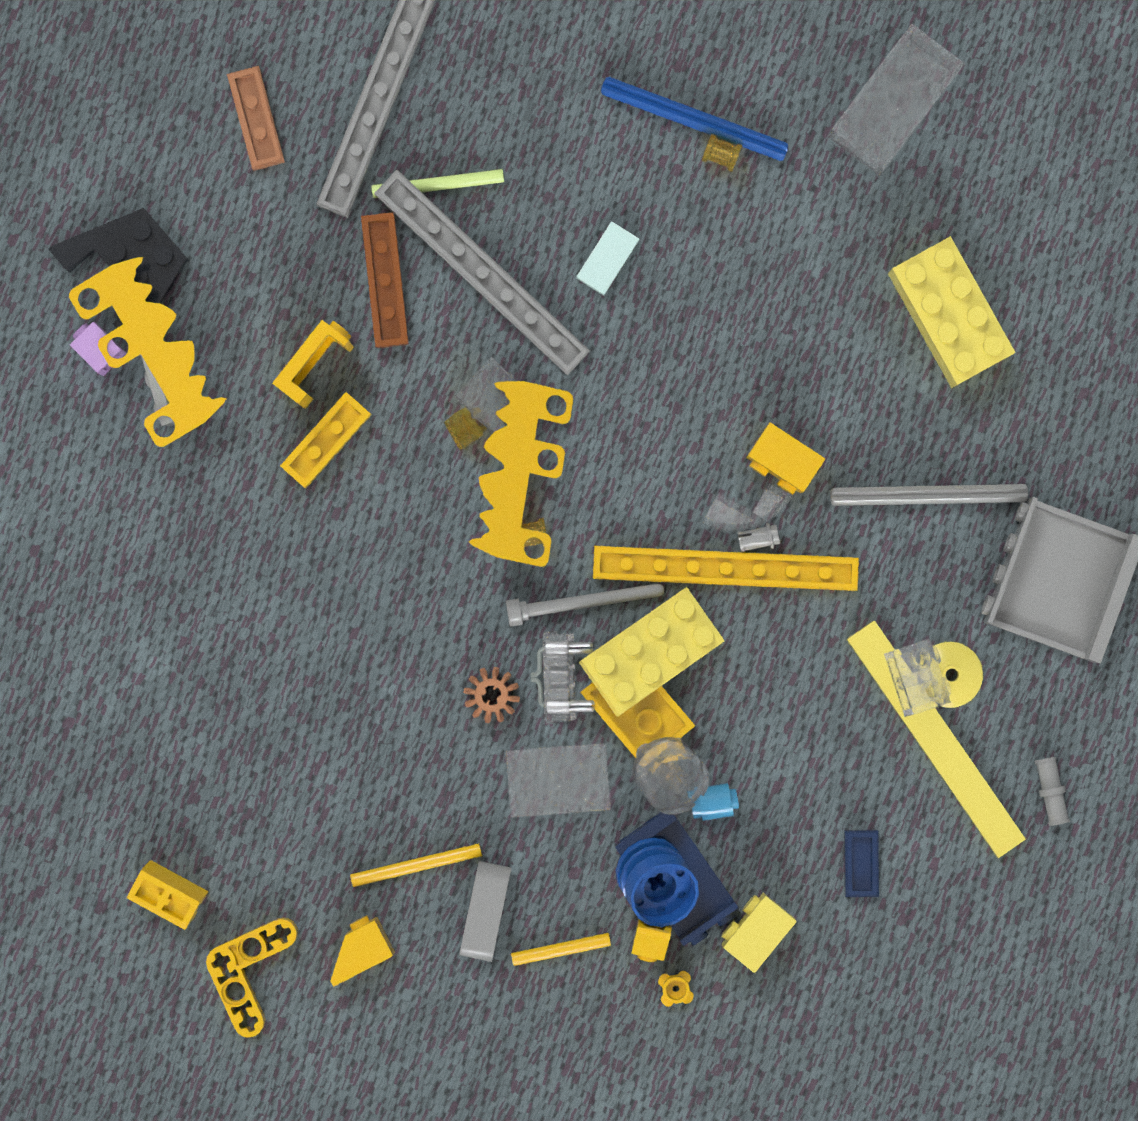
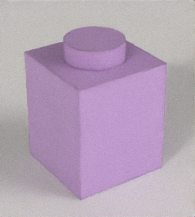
M92 322L90 325L85 323L73 334L75 340L70 346L98 374L104 376L112 367L108 365L99 350L98 341L107 333L95 322ZM113 339L109 341L107 345L109 355L116 359L122 358L126 352Z

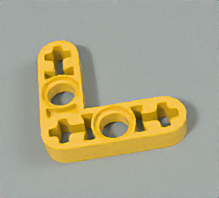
M289 918L275 919L212 949L207 956V969L235 1030L243 1037L250 1038L256 1036L265 1024L264 1013L243 968L280 952L295 942L298 936V929L294 921ZM281 924L284 929L289 927L291 933L287 936L288 941L284 942L282 938L275 939L270 943L274 948L268 950L267 940L261 932L266 930L268 937L278 931L277 925ZM256 938L259 940L262 947L260 954L249 956L245 953L243 943L246 939ZM218 952L222 956L228 955L230 957V961L227 963L229 973L233 972V970H236L238 975L229 977L223 983L219 977L225 976L226 973L221 965L217 967L214 965V961L218 958L216 954ZM239 982L243 985L245 995L242 999L233 1000L229 998L227 986L230 983ZM248 1000L251 1001L252 1005L247 1006L246 1010L250 1017L256 1016L258 1018V1021L254 1024V1030H251L249 1026L243 1027L241 1025L245 1015L242 1009L235 1013L233 1007H239Z

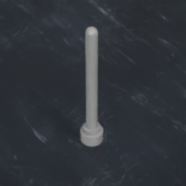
M651 584L526 604V601L519 602V599L506 600L509 626L523 625V621H528L529 617L660 597L664 594V587L661 584Z

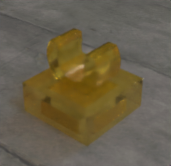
M465 407L454 413L444 422L460 451L484 435L483 432L489 428L488 423L478 426L474 416L480 412L479 408L469 410L468 407Z

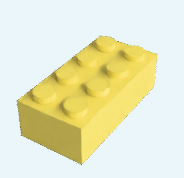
M951 236L889 271L888 275L951 388L1015 353Z

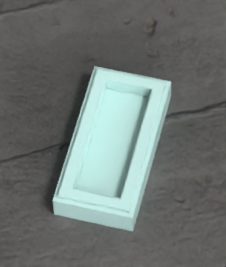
M611 221L576 279L604 296L637 245L639 238Z

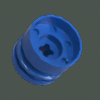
M658 838L640 840L628 847L619 858L615 871L617 884L639 920L650 926H669L687 917L695 907L699 895L698 881L673 844L665 839Z

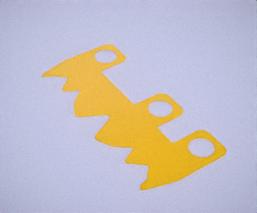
M137 257L111 265L74 287L69 293V298L79 316L83 319H90L108 307L113 306L123 325L100 338L98 348L108 365L112 368H118L140 354L142 355L169 401V404L146 417L144 421L145 428L154 443L159 447H164L205 423L224 404L226 398L211 399L210 397L202 396L201 393L206 377L202 375L189 376L194 363L193 341L165 342L163 340L177 314L160 303L145 301L152 290V286L134 281L135 269L142 263L143 257ZM86 288L96 290L100 297L99 304L91 310L82 308L78 301L80 292ZM115 337H121L128 343L127 354L119 359L111 357L107 351L109 341ZM161 416H168L174 421L175 430L168 437H160L154 431V422Z
M526 381L494 383L496 388L505 392V396L510 401L507 406L496 411V415L507 426L495 431L485 442L484 448L504 465V469L479 477V484L483 495L494 509L480 513V518L489 528V532L484 534L482 538L470 540L469 543L497 558L543 567L549 561L550 536L546 533L521 528L529 474L532 473L550 478L560 477L563 470L565 451L559 445L535 440L538 419L560 424L568 423L571 418L573 396L568 391ZM553 395L562 397L566 402V411L560 416L551 415L546 408L548 398ZM548 449L557 455L558 464L553 470H544L538 464V455L541 451ZM532 537L540 539L544 544V553L537 559L528 557L524 551L526 540Z

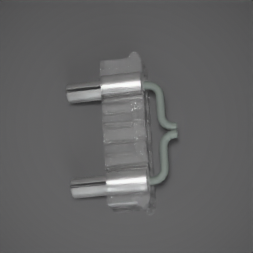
M555 630L545 631L543 633V646L537 652V670L531 673V682H535L538 686V702L544 708L546 724L575 720L576 712H593L595 708L576 707V705L595 704L593 700H575L574 654H591L593 649H574V647H593V643L574 642V633H557ZM542 653H543L544 701H543V686H542V682H541L538 678H535V677H537L538 675H540V673L542 672Z

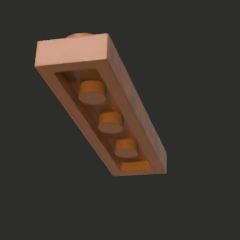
M392 212L361 216L375 347L377 349L409 345L395 214Z

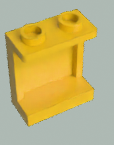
M321 320L272 384L306 409L313 398L298 386L333 342H337L347 351L351 352L354 347L349 339L352 336L335 321L328 325Z

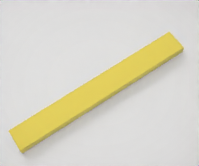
M872 621L846 640L996 857L1000 858L1026 840L877 623Z

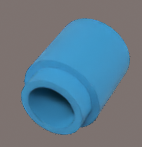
M728 783L697 788V792L689 793L694 819L702 818V821L730 817L734 816L733 809L739 808L736 789H729Z

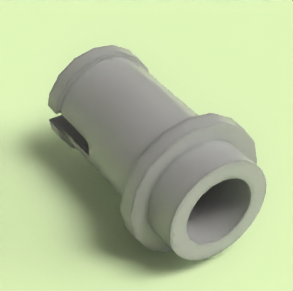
M766 523L767 527L737 531L741 552L771 546V549H773L774 545L780 544L777 525L770 526L769 523Z

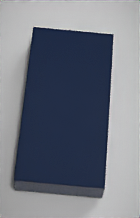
M844 830L845 897H879L878 830Z

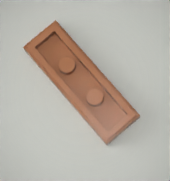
M255 66L227 74L253 171L285 163L260 67Z

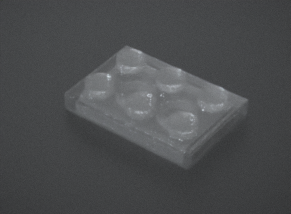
M605 743L506 750L511 817L610 810Z

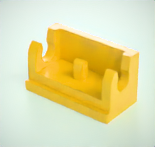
M150 860L141 869L127 899L186 930L197 914V909L205 899L208 891Z

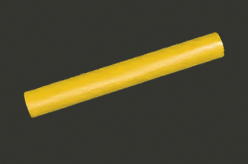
M609 933L514 952L511 953L513 965L517 966L611 946Z

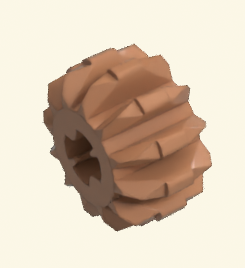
M499 667L493 668L492 678H488L485 668L480 669L483 681L480 682L472 675L469 680L477 688H464L465 694L475 695V699L466 701L465 706L471 707L477 703L479 707L473 712L472 716L477 718L482 710L486 711L485 723H490L492 712L496 713L499 722L504 721V716L500 709L504 708L512 715L515 710L507 704V701H520L519 696L509 695V691L519 688L518 683H513L509 686L505 685V682L511 677L509 672L504 674L501 680L497 679ZM492 685L494 686L493 690L499 688L501 691V695L497 697L498 703L490 704V700L485 702L483 699V695L487 693V686Z

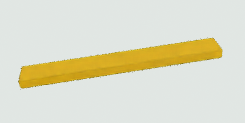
M594 546L593 579L857 591L859 558Z

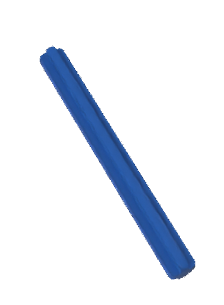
M606 77L603 82L601 93L604 96L779 161H783L788 150L786 142L611 77Z

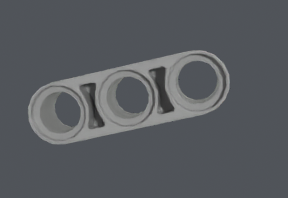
M479 861L461 943L460 956L492 962L511 867Z

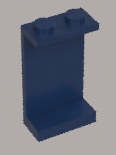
M669 806L614 844L621 856L628 847L648 838L665 839L677 848L698 881L699 889L695 907L687 917L672 925L683 946L689 942L692 946L696 945L709 935L706 930L716 923L721 927L736 916L733 911L738 909L737 904Z

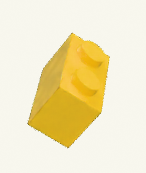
M771 422L766 426L746 457L752 461L749 465L750 468L765 477L769 472L779 479L777 485L792 495L795 491L801 494L806 490L825 461L824 457Z

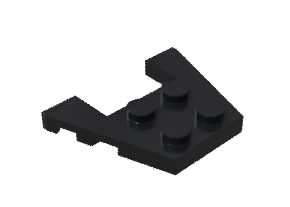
M144 208L52 245L49 248V251L69 273L95 251L108 266L133 258L143 257L142 263L135 269L134 281L151 285L152 290L145 301L160 304L165 295L169 293L188 261V258ZM118 318L113 323V325L116 328H118L121 325H123V323L120 320V318Z

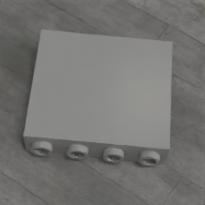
M1028 498L1026 503H1020L1016 512L1015 520L1019 524L1015 534L1010 533L1006 540L1003 551L1008 554L1004 565L999 564L995 570L992 582L996 584L992 596L987 595L981 609V614L985 615L983 622L1087 661L1101 664L1138 563V535L1127 534L1037 501L1038 498Z

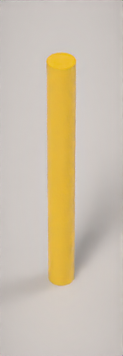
M478 843L350 874L353 887L481 857L482 851Z

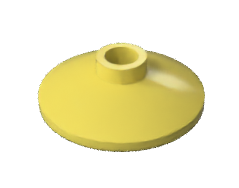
M943 642L932 646L923 654L917 667V682L926 696L935 705L945 708L959 707L971 701L978 693L983 680L982 665L977 655L967 646L957 642ZM951 668L957 672V678L954 681H948L946 678V672Z

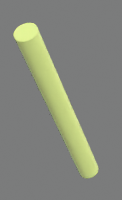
M503 169L410 180V182L421 192L502 183L504 182ZM383 184L372 185L373 198H378L374 193Z

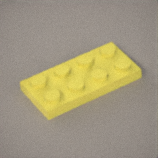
M686 587L582 659L579 664L616 717H618L724 642V639Z

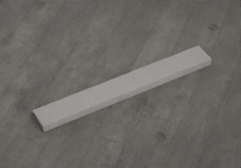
M436 0L398 1L316 205L318 207L348 218Z
M398 170L374 193L376 197L567 376L590 352L586 346Z

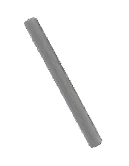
M1026 484L833 488L830 492V500L833 506L1026 502L1028 499V487Z

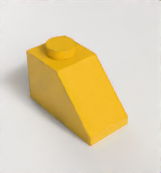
M366 915L349 924L352 930L348 931L344 937L330 980L333 987L394 955L395 951L378 917L369 920Z
M638 919L631 954L637 955L640 960L646 962L664 961L670 941L672 925L664 927L650 926Z

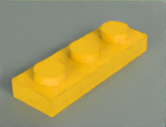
M345 392L280 467L304 488H307L372 414Z

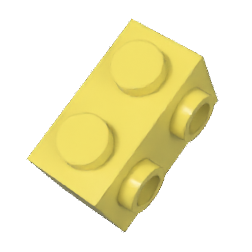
M764 892L759 898L754 895L744 906L743 911L746 914L739 923L731 922L722 934V937L725 939L721 943L723 948L753 973L759 969L797 922L792 915Z

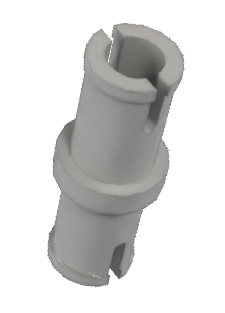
M1056 757L1035 761L1042 790H1039V795L1044 797L1049 826L1070 822L1063 795L1066 792L1065 785H1061Z

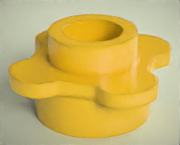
M680 971L677 975L664 973L659 977L658 983L662 986L663 991L661 1002L665 1006L669 1007L673 1003L678 1004L682 1002L688 1004L693 1000L694 995L689 988L691 976L688 972ZM674 986L679 987L677 992L673 991Z

